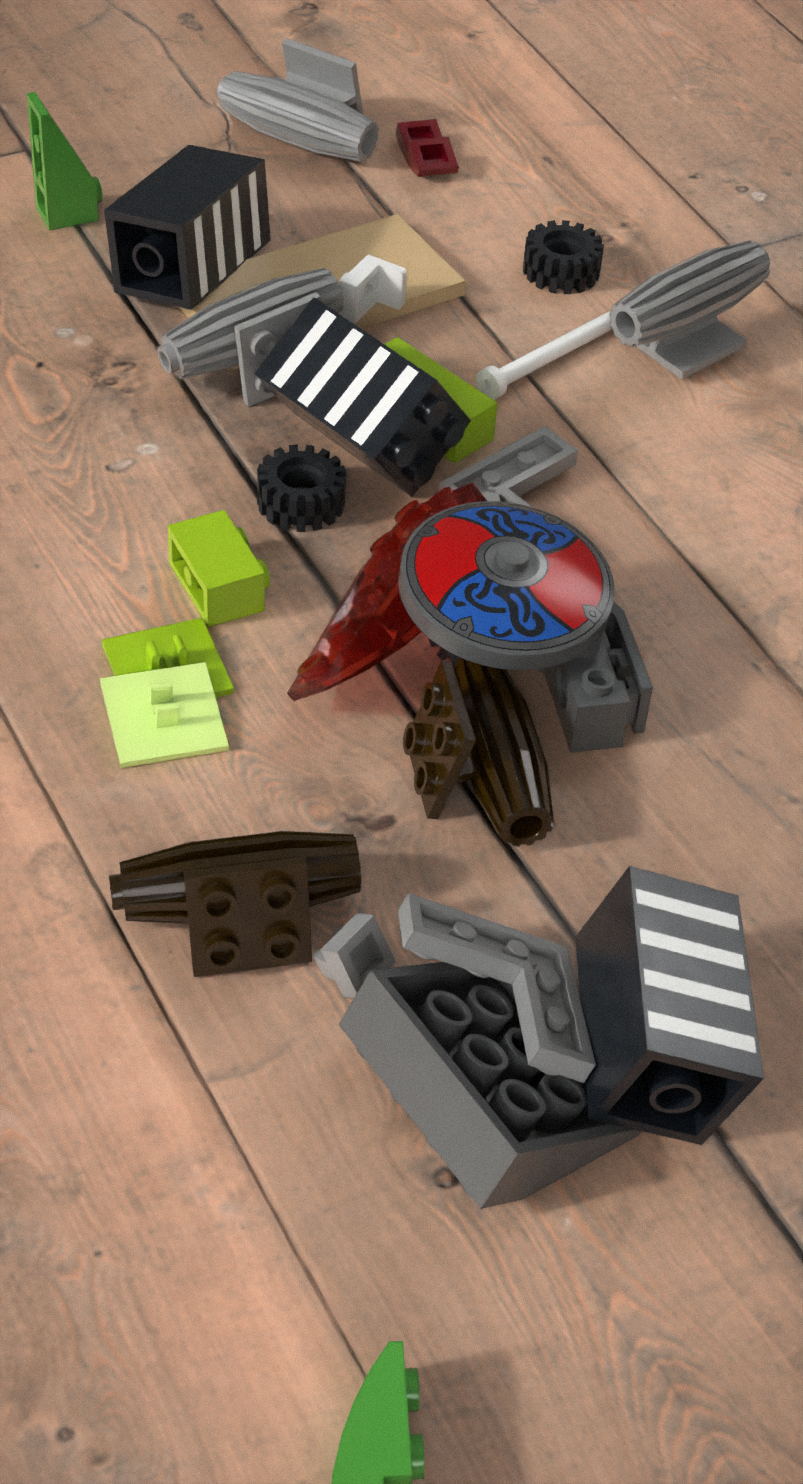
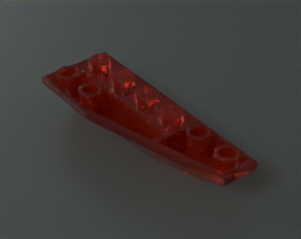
M473 482L455 490L445 487L434 494L428 501L421 504L417 500L411 501L397 512L394 520L397 522L391 531L383 534L371 545V557L358 572L309 657L298 668V675L287 692L293 701L327 691L369 670L403 648L422 632L408 615L399 592V569L404 547L415 529L438 512L465 503L487 501Z

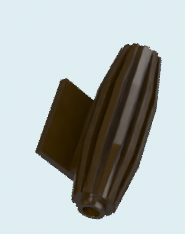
M463 658L457 660L456 666H453L452 662L441 661L432 682H428L424 686L421 706L414 721L407 724L403 735L404 752L410 755L415 773L414 788L416 793L421 795L427 818L438 819L454 785L470 779L475 795L503 842L506 844L512 843L513 846L520 847L523 844L529 846L537 840H543L547 832L552 831L554 822L549 769L524 697L506 669L480 665Z
M275 831L191 841L119 862L120 874L109 875L113 910L125 909L126 921L188 923L194 977L312 962L309 907L359 893L362 888L361 866L356 838L354 834Z

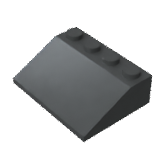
M446 962L375 969L369 972L339 1023V1026L356 1046L359 1055L369 1063L389 1089L393 1099L403 1107L423 1133L427 1143L440 1155L460 1181L464 1191L477 1203L480 1209L525 1199L632 1140L641 1132L589 1119L586 1081L582 1083L560 1075H548L528 1065L512 984L491 977L481 978L471 974L464 968Z

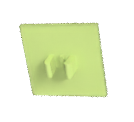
M206 662L100 678L101 690L120 768L229 751L228 740Z

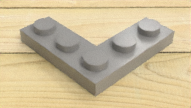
M544 426L440 482L438 498L450 508L465 503L483 501L509 502L532 507L519 496L575 466L578 450Z
M408 893L398 910L403 948L412 951L423 959H437L464 968L475 976L481 978L491 977L512 984L528 1065L548 1075H560L584 1083L596 1066L568 947Z

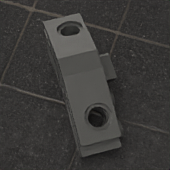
M613 601L605 630L592 647L568 662L549 668L537 669V671L545 675L570 753L623 747L627 723L631 724L634 734L644 733L653 686L625 612Z

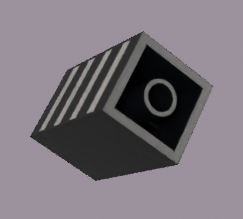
M187 145L104 209L114 293L192 310L232 275L247 259L251 258L271 241L265 159Z
M314 297L254 373L295 415L410 497L416 493L420 486L425 485L431 479L437 464L450 448L459 443L464 435L465 428L471 422L469 417L437 379Z
M629 866L575 936L580 1001L596 1066L586 1079L588 1118L702 1145L764 1079L739 896Z

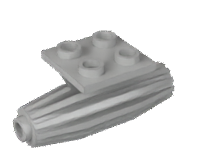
M286 38L282 43L287 68L286 80L232 71L231 74L223 77L217 88V98L220 100L219 103L222 110L264 135L318 155L365 162L372 155V151L375 150L376 141L379 136V127L375 121L363 115L356 63L344 57H338L313 48L310 45Z
M751 240L705 250L649 277L612 306L613 309L610 311L609 316L611 317L610 326L613 327L614 335L621 340L622 344H628L629 347H637L680 379H684L745 348L747 340L718 321L717 315L734 307L767 280L766 277L770 275V258L768 253L757 242L752 243Z
M321 268L274 278L208 305L162 335L161 346L157 349L160 363L167 373L174 372V375L176 377L179 376V379L239 365L243 401L248 407L276 396L254 373L313 297L337 313L343 310L344 298L342 297L343 292L341 287H339L338 280L329 269Z

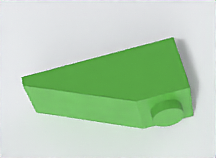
M36 92L27 93L37 211L49 231L98 221L97 203L103 201L99 179L96 176H91L83 161Z

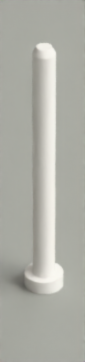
M610 311L499 369L495 366H488L480 370L476 375L478 390L493 400L503 396L506 393L507 385L613 330V327L610 326Z

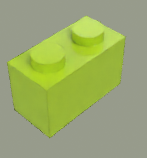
M225 509L168 525L169 564L207 627L265 611V589L270 587L268 568L263 559L255 558L250 550L245 531L242 527H235Z

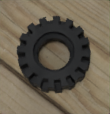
M555 220L548 221L547 227L540 223L536 225L535 230L531 229L528 232V237H526L523 273L524 275L527 274V280L530 283L536 281L537 288L542 290L545 286H549V292L555 294L557 289H563L564 294H571L573 288L578 293L584 292L586 286L591 289L595 286V281H598L600 277L604 249L601 236H595L596 231L592 228L584 231V224L578 222L575 227L569 226L570 221L562 220V225H557Z
M297 444L289 445V452L287 453L281 447L275 449L274 457L267 454L263 458V464H259L257 469V505H259L260 514L262 516L267 514V521L272 525L280 520V528L284 530H289L292 524L297 525V532H305L306 525H311L313 530L316 531L322 529V521L330 526L335 523V516L340 517L342 515L343 507H345V466H341V460L337 456L329 459L330 451L322 448L319 453H314V446L306 445L305 451H298ZM294 487H306L308 489H297Z

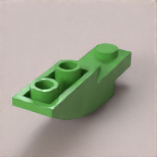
M389 1341L369 1370L353 1402L343 1429L331 1484H412V1480L424 1479L422 1434H410L408 1412L419 1411L417 1368H405L403 1341Z

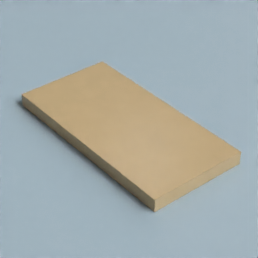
M398 214L249 258L192 310L179 308L190 318L208 305L271 279L321 268L329 269L339 283L345 273H349L369 254L405 268L407 270L405 304L397 310L377 302L355 324L359 328H365L464 296L466 280ZM239 365L231 368L233 370L239 368Z

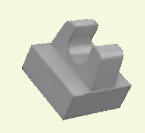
M356 913L341 929L336 930L332 934L333 937L321 950L317 949L313 954L322 975L336 981L343 997L352 999L356 996L371 970L391 968L396 963L375 916Z

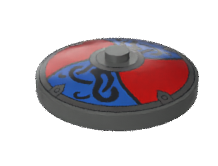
M498 501L472 502L453 506L438 512L419 525L409 537L404 547L399 569L398 584L401 600L416 626L429 639L450 653L465 660L492 668L537 670L560 665L578 657L592 647L602 635L609 620L614 601L613 575L598 547L585 534L563 519L543 510L516 503Z

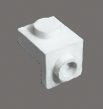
M368 254L349 273H345L338 283L344 298L343 310L339 314L353 324H356L377 302L399 310L405 304L407 270Z

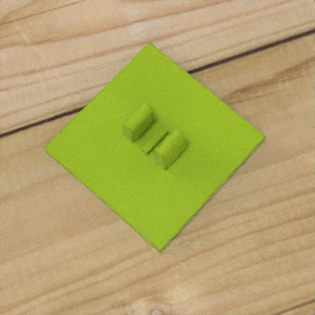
M203 618L101 639L102 647L114 676L206 662L215 698L234 694V687Z

